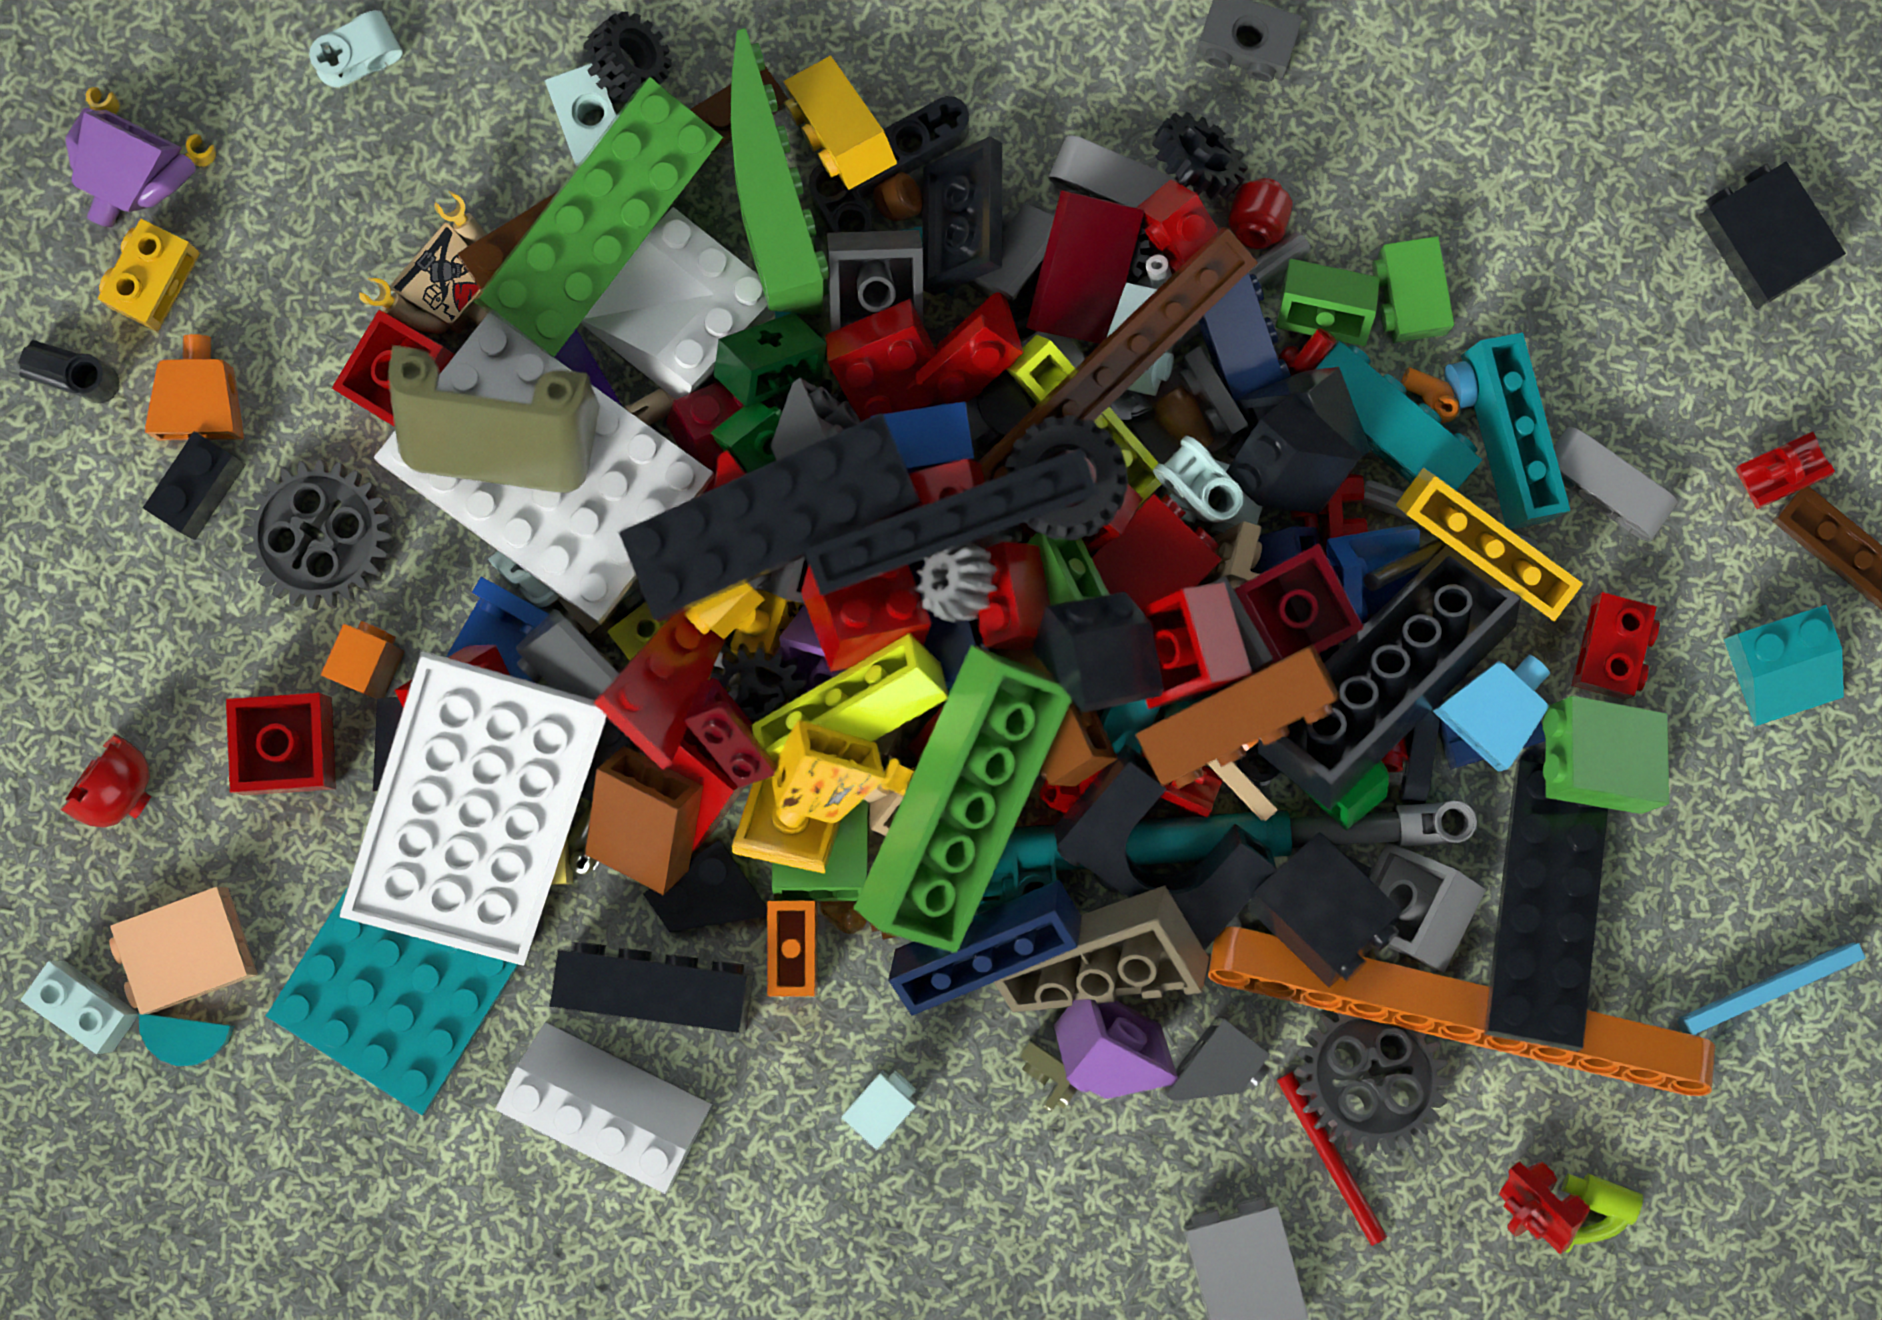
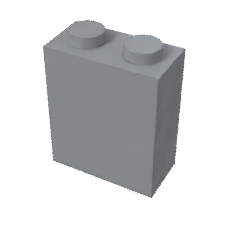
M1264 1197L1238 1203V1212L1220 1217L1218 1210H1211L1191 1217L1192 1225L1183 1227L1208 1320L1309 1319L1279 1208L1276 1204H1265Z

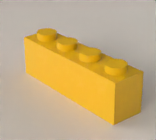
M1424 467L1396 503V506L1405 514L1554 622L1583 585L1578 579Z

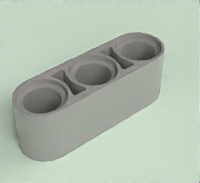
M1068 135L1065 138L1048 176V180L1056 187L1065 190L1067 186L1068 192L1135 208L1170 179L1178 183L1170 175L1073 135Z
M1567 427L1554 445L1564 486L1589 504H1592L1594 501L1593 507L1626 530L1630 531L1633 528L1631 533L1644 541H1652L1678 504L1676 498L1665 488L1577 428Z

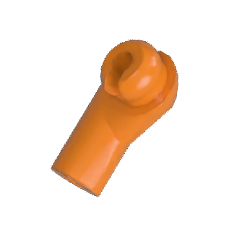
M1408 367L1401 379V383L1406 390L1421 396L1424 403L1439 414L1443 423L1451 422L1459 413L1460 405L1454 397L1450 384L1414 368Z

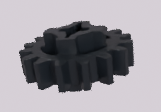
M1175 112L1170 118L1165 119L1154 134L1156 138L1152 142V146L1160 150L1155 157L1157 160L1168 164L1165 172L1167 174H1176L1174 179L1186 188L1191 185L1193 191L1198 196L1202 191H1205L1211 200H1215L1218 195L1223 199H1227L1231 193L1234 194L1246 178L1244 173L1247 171L1248 166L1241 162L1244 153L1233 149L1232 145L1235 140L1233 138H1224L1226 133L1221 127L1215 124L1209 127L1204 117L1195 121L1190 112H1186L1183 117Z
M761 641L758 643L756 652H750L744 643L740 644L737 658L725 652L721 659L724 668L714 666L710 674V678H716L727 691V684L737 672L740 673V684L732 686L731 690L727 692L752 724L775 712L776 704L784 702L785 697L789 696L788 703L809 692L801 689L807 685V674L794 673L799 660L794 657L786 662L781 659L783 647L780 646L772 654L766 653L765 643ZM756 688L759 694H766V697L759 699L757 693H750V690Z

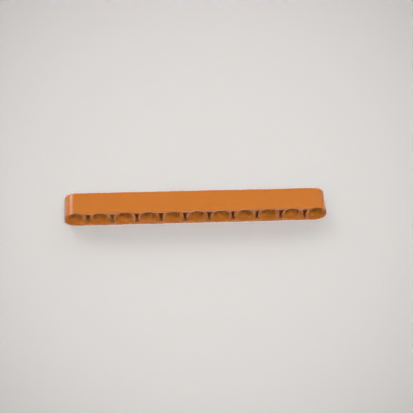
M1226 926L1214 939L1208 977L1215 983L1682 1095L1704 1096L1712 1091L1716 1046L1712 1041L1699 1036L1587 1010L1583 1049L1579 1052L1484 1035L1489 995L1488 986L1362 957L1366 960V963L1353 978L1346 982L1340 977L1329 988L1274 935L1240 927Z

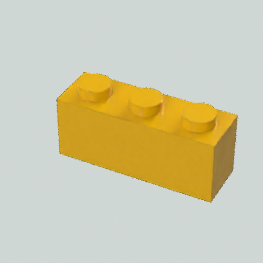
M831 55L783 81L790 96V99L784 102L785 107L796 126L805 124L801 127V130L813 152L821 148L822 151L818 155L831 178L839 175L848 190L897 164L884 130Z

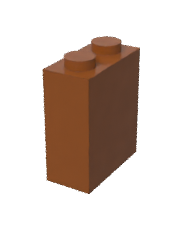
M622 746L597 769L585 855L664 895L689 871L703 785L667 767L662 770L653 760Z

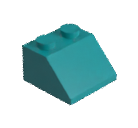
M1827 605L1723 639L1754 726L1844 697L1842 646Z

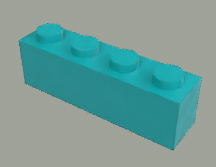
M1524 333L1480 340L1461 355V359L1471 365L1476 376L1478 398L1474 408L1505 526L1509 530L1550 522L1569 512L1570 506Z
M1339 341L1316 369L1340 368L1371 451L1410 484L1424 467L1457 491L1483 460L1476 454L1478 449L1474 443L1460 433L1455 435L1450 433L1440 424L1442 419L1439 414L1428 405L1421 403L1418 406L1405 395L1407 390L1400 381L1389 374L1382 376L1369 365L1371 359L1360 348L1353 344L1347 347Z

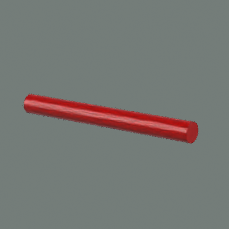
M1290 1071L1276 1079L1370 1245L1373 1246L1387 1238L1384 1229L1334 1142L1329 1141L1330 1135L1326 1128L1316 1129L1314 1127L1319 1118L1316 1111L1304 1113L1303 1108L1310 1100L1307 1095L1297 1094L1296 1090L1301 1085L1294 1072Z

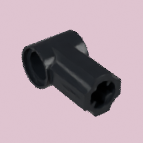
M32 339L30 344L23 348L18 362L20 365L19 376L21 378L83 397L92 403L101 404L108 402L115 397L119 390L120 381L116 371L90 354H78ZM97 370V380L92 386L86 388L85 380L88 374Z

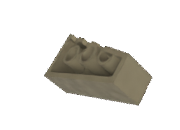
M1166 886L1081 915L1078 948L994 982L1012 1012L1070 1007L1074 1000L1084 999L1096 1000L1097 1004L1115 1002L1116 996L1142 994L1143 999L1162 997L1163 991L1184 989L1185 994L1202 993L1209 957Z

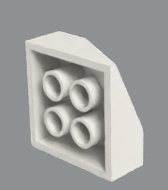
M672 207L654 226L581 321V324L673 398L678 399L708 387L716 378L714 376L719 338L767 322L774 315L775 311H769L759 275Z

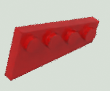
M689 609L668 618L593 702L662 770L668 767L674 760L688 727L684 721L700 683L709 679L725 642V639L712 629L703 634L685 615Z

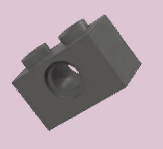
M1213 0L1196 54L1204 56V60L1215 67L1229 68L1231 64L1247 69L1249 76L1260 81L1271 82L1274 78L1283 80L1303 16L1252 0ZM1245 32L1251 33L1258 38L1259 44L1254 47H1245L1239 43L1236 36Z

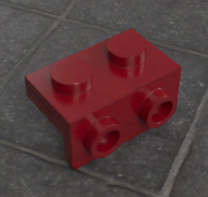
M716 678L701 682L685 716V723L739 788L774 776L777 765L753 736L752 722Z

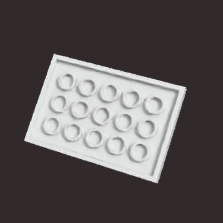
M489 312L440 373L437 391L532 404L535 386L544 374L553 370H572ZM593 385L592 388L600 407L589 471L585 482L578 489L570 493H558L425 474L411 470L404 463L398 452L396 431L393 432L374 456L379 464L600 625L637 578L619 532L700 496L714 478V473Z
M421 651L341 908L340 917L524 966L606 719V715L593 703L595 700Z

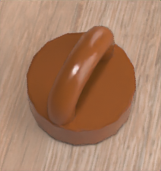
M899 172L876 185L873 190V200L877 209L884 217L891 221H905L921 212L923 205L921 192L916 182L906 173Z

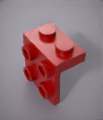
M999 292L991 295L938 344L937 354L915 373L918 386L947 405L961 402L966 404L972 398L977 397L984 387L1002 371L1015 363L1017 358L1024 352L1008 300L1004 295Z

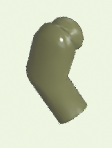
M592 803L588 805L568 836L569 865L575 873L581 875L590 873L599 864V861L585 855Z

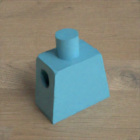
M1528 655L1514 671L1503 662L1498 661L1440 703L1433 712L1498 772L1507 770L1513 764L1549 707L1547 702L1535 690L1550 675V671L1532 655Z

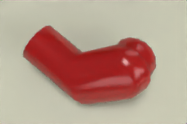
M1318 328L1301 351L1295 346L1286 347L1279 355L1278 360L1283 359L1291 376L1302 371L1315 370L1337 341L1329 332Z

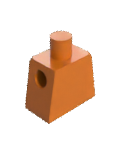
M200 334L184 335L183 359L160 360L158 362L145 424V433L156 440H188L194 431L208 440H244L234 368L224 360L211 359L210 336Z

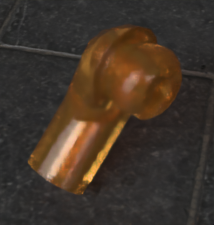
M821 901L820 910L822 915L840 932L854 934L861 931L867 923V919L854 909L855 904L851 901Z

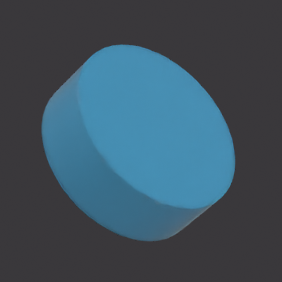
M1466 361L1448 364L1444 371V381L1448 382L1452 387L1454 397L1458 400L1460 409L1474 406L1478 398V386L1471 365Z

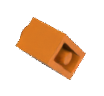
M360 621L356 629L343 623L321 672V676L375 699L384 698L405 651L393 645L396 639L395 636L378 627Z
M767 901V997L817 996L818 902Z

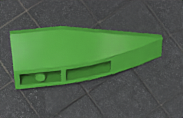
M746 28L739 29L736 34L732 68L731 131L735 181L744 229L769 311L810 315L823 313V296L829 295L826 280L829 278L827 262L823 251L816 252L813 238L816 236V228L810 209L802 210L797 195L803 194V186L797 167L789 168L785 157L786 153L791 152L784 125L776 127L772 112L778 111L773 87L771 84L763 85L759 71L765 70V63L759 43H750Z

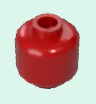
M1260 178L1246 182L1236 191L1228 216V226L1244 246L1253 249L1267 248L1272 244L1280 242L1284 237L1293 210V200L1288 192L1282 188L1281 184L1273 179Z

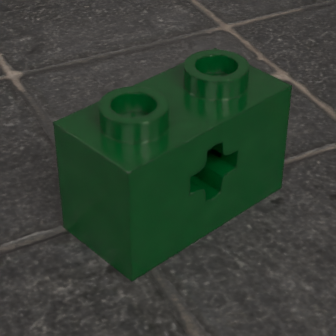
M793 312L719 338L714 376L745 407H749L789 392L792 383L799 378L808 383L821 380L827 343Z

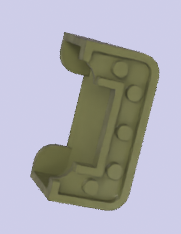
M393 346L389 366V383L397 447L402 460L411 470L425 474L558 493H570L578 489L585 482L589 471L600 407L587 373L553 370L544 374L537 381L532 404L437 391L439 369L434 359L428 353L418 349Z

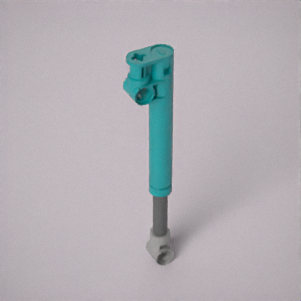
M1461 801L1396 805L1395 811L1367 813L1347 831L1330 815L1290 818L1288 810H1277L1266 821L1264 819L1261 820L1254 812L1209 814L1208 818L1202 815L1140 819L1132 829L1127 840L1126 851L1139 866L1201 862L1234 824H1237L1269 847L1273 857L1291 856L1292 848L1303 847L1319 832L1333 845L1397 841L1399 847L1455 844L1466 841L1473 835L1477 819L1472 808ZM1447 810L1455 811L1462 819V829L1456 836L1449 835L1442 828L1441 817ZM1056 824L1013 827L982 896H999L1000 900L980 901L974 916L1022 896L1024 887L1029 883L1037 882L1046 886L1055 882L1056 871L1088 868L1082 864L1078 867L1074 866L1059 854L1054 830Z

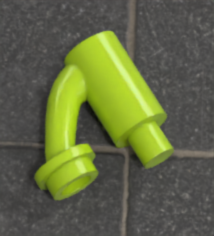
M1568 1173L1564 1178L1561 1190L1568 1194L1578 1195L1589 1205L1590 1210L1606 1215V1218L1598 1223L1580 1227L1570 1248L1564 1252L1569 1253L1574 1245L1612 1238L1625 1230L1628 1225H1633L1642 1208L1643 1194L1589 1173L1586 1174L1584 1179Z

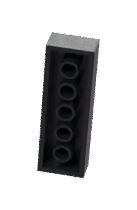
M1447 544L1363 625V630L1348 639L1324 663L1340 695L1337 700L1330 703L1333 712L1307 724L1304 717H1301L1287 724L1290 731L1289 734L1265 746L1261 739L1258 738V753L1327 809L1331 810L1516 627L1521 598Z

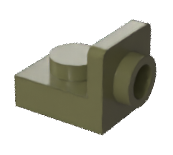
M1029 1039L1019 1054V1057L1026 1061L1022 1070L1046 1085L1049 1079L1055 1081L1056 1085L1042 1106L1050 1113L1056 1105L1064 1109L1077 1089L1067 1080L1063 1062Z

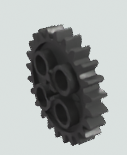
M322 459L317 460L314 472H311L305 462L298 461L297 475H293L289 470L282 467L280 468L283 480L281 483L277 484L269 478L265 479L266 486L270 490L267 496L256 492L252 494L254 499L260 504L258 510L245 509L244 514L254 520V526L241 528V533L253 538V542L243 546L242 551L246 554L257 556L247 567L253 572L265 570L258 583L265 588L276 583L272 593L276 598L281 600L290 592L289 604L299 607L306 596L308 607L313 610L318 609L321 598H324L329 607L337 608L338 594H341L346 600L353 602L355 601L353 587L357 585L366 591L370 590V586L365 579L368 573L378 577L383 575L374 564L377 559L390 560L391 558L389 554L380 548L381 544L394 541V537L383 532L381 528L392 523L393 519L389 515L377 513L385 507L387 502L382 497L370 499L376 490V486L371 482H367L359 487L362 474L358 471H352L345 478V466L339 462L333 466L329 473L327 463ZM311 493H319L321 497L319 508L311 514H304L302 511L304 498ZM337 500H341L340 508L332 513L333 504ZM349 517H357L359 521L357 533L350 538H342L340 535L342 522ZM313 527L326 534L321 542L309 535ZM293 531L295 535L293 547L285 553H279L277 550L278 537L284 532ZM325 555H331L334 561L332 571L327 576L317 577L315 574L317 560ZM303 557L301 567L295 570L294 563Z
M1332 1012L1333 1021L1323 1016L1316 1023L1320 1032L1311 1030L1305 1036V1039L1312 1047H1302L1297 1053L1308 1064L1300 1065L1294 1071L1295 1075L1307 1079V1082L1296 1090L1297 1094L1310 1095L1312 1099L1303 1108L1304 1113L1318 1111L1321 1115L1314 1127L1319 1129L1329 1124L1332 1127L1329 1137L1330 1142H1334L1341 1135L1347 1137V1151H1352L1360 1142H1363L1365 1154L1369 1156L1376 1151L1378 1143H1380L1385 1155H1388L1395 1150L1396 1141L1403 1149H1406L1413 1144L1412 1135L1418 1139L1427 1135L1429 1132L1424 1123L1433 1125L1440 1119V1116L1433 1108H1441L1448 1101L1444 1096L1436 1092L1450 1084V1080L1437 1076V1072L1448 1065L1447 1061L1434 1059L1432 1055L1441 1044L1439 1042L1426 1044L1423 1039L1427 1034L1337 1012ZM1380 1041H1388L1395 1046L1398 1054L1397 1060H1390L1382 1054ZM1335 1049L1346 1050L1353 1059L1352 1068H1346L1337 1062ZM1400 1068H1409L1411 1070V1075H1388L1377 1084L1374 1079H1364L1342 1087H1335L1332 1082L1333 1080L1349 1081L1358 1079L1367 1070L1370 1076L1390 1073ZM1392 1087H1399L1407 1093L1409 1098L1408 1107L1401 1106L1394 1101L1391 1095ZM1347 1094H1353L1362 1100L1364 1105L1363 1114H1356L1348 1108L1346 1104Z

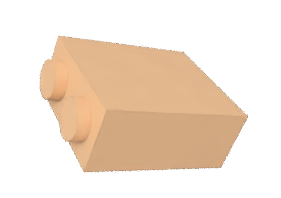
M214 887L110 926L113 937L109 940L111 952L116 962L124 966L128 981L124 984L125 993L130 1005L134 1009L138 1008L140 1015L159 1012L258 975L228 887Z

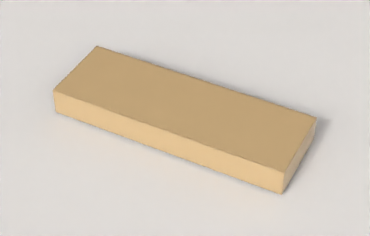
M1171 704L1163 712L1165 714L1164 718L1183 709L1178 704ZM1217 759L1208 763L1261 820L1264 819L1266 821L1277 811V808L1234 762L1222 767Z

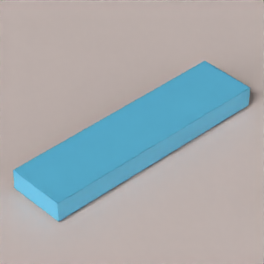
M1859 943L1843 944L1678 1017L1679 1020L1677 1022L1682 1033L1695 1035L1866 959Z

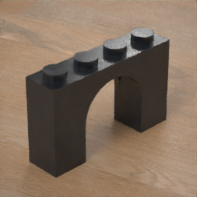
M1125 744L1116 754L1118 759L1103 769L1054 826L1057 851L1070 864L1077 867L1082 864L1091 870L1099 884L1113 893L1119 890L1131 898L1166 886L1205 951L1252 897L1253 891L1277 870L1272 851L1240 826L1234 824L1208 855L1191 869L1175 874H1159L1139 866L1126 851L1128 837L1135 825L1167 788L1166 785H1161L1149 760Z

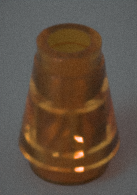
M1182 385L1168 392L1151 406L1157 414L1154 419L1179 443L1185 436L1194 438L1205 448L1215 441L1210 434V430L1193 393H1187Z

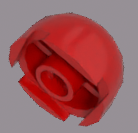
M113 733L104 743L103 747L106 750L101 757L97 756L94 761L92 759L67 795L65 799L67 802L60 808L61 811L73 819L88 826L105 828L117 825L127 815L136 819L151 798V795L145 792L150 779L149 764L134 745L116 733Z

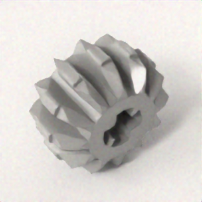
M970 541L924 558L926 562L925 567L917 570L922 576V583L916 589L918 593L924 596L923 608L934 612L935 616H939L943 620L956 621L976 619L978 609L989 607L987 594L997 589L991 584V577L997 571V568L989 563L990 552L985 551L983 548L978 547V544H973Z

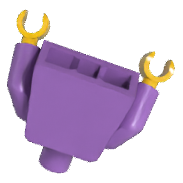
M91 87L86 91L85 95L90 107L82 109L67 133L65 141L70 167L73 170V185L94 196L87 218L92 222L105 227H113L120 209L132 212L146 209L147 207L152 208L175 192L196 171L195 165L205 167L214 161L216 157L214 145L209 146L204 153L198 154L194 152L202 142L201 135L193 134L189 136L186 141L187 153L185 155L179 154L180 146L117 116L120 104L113 92L108 94L104 102L98 103L102 92L98 87Z

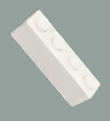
M545 1022L516 1066L495 1110L666 1194L671 1190L712 1104Z

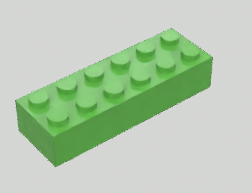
M649 77L634 92L473 302L487 313L490 312L548 355L555 357L723 137Z
M971 645L854 906V909L879 931L957 953L1072 700L1054 677L1046 672Z

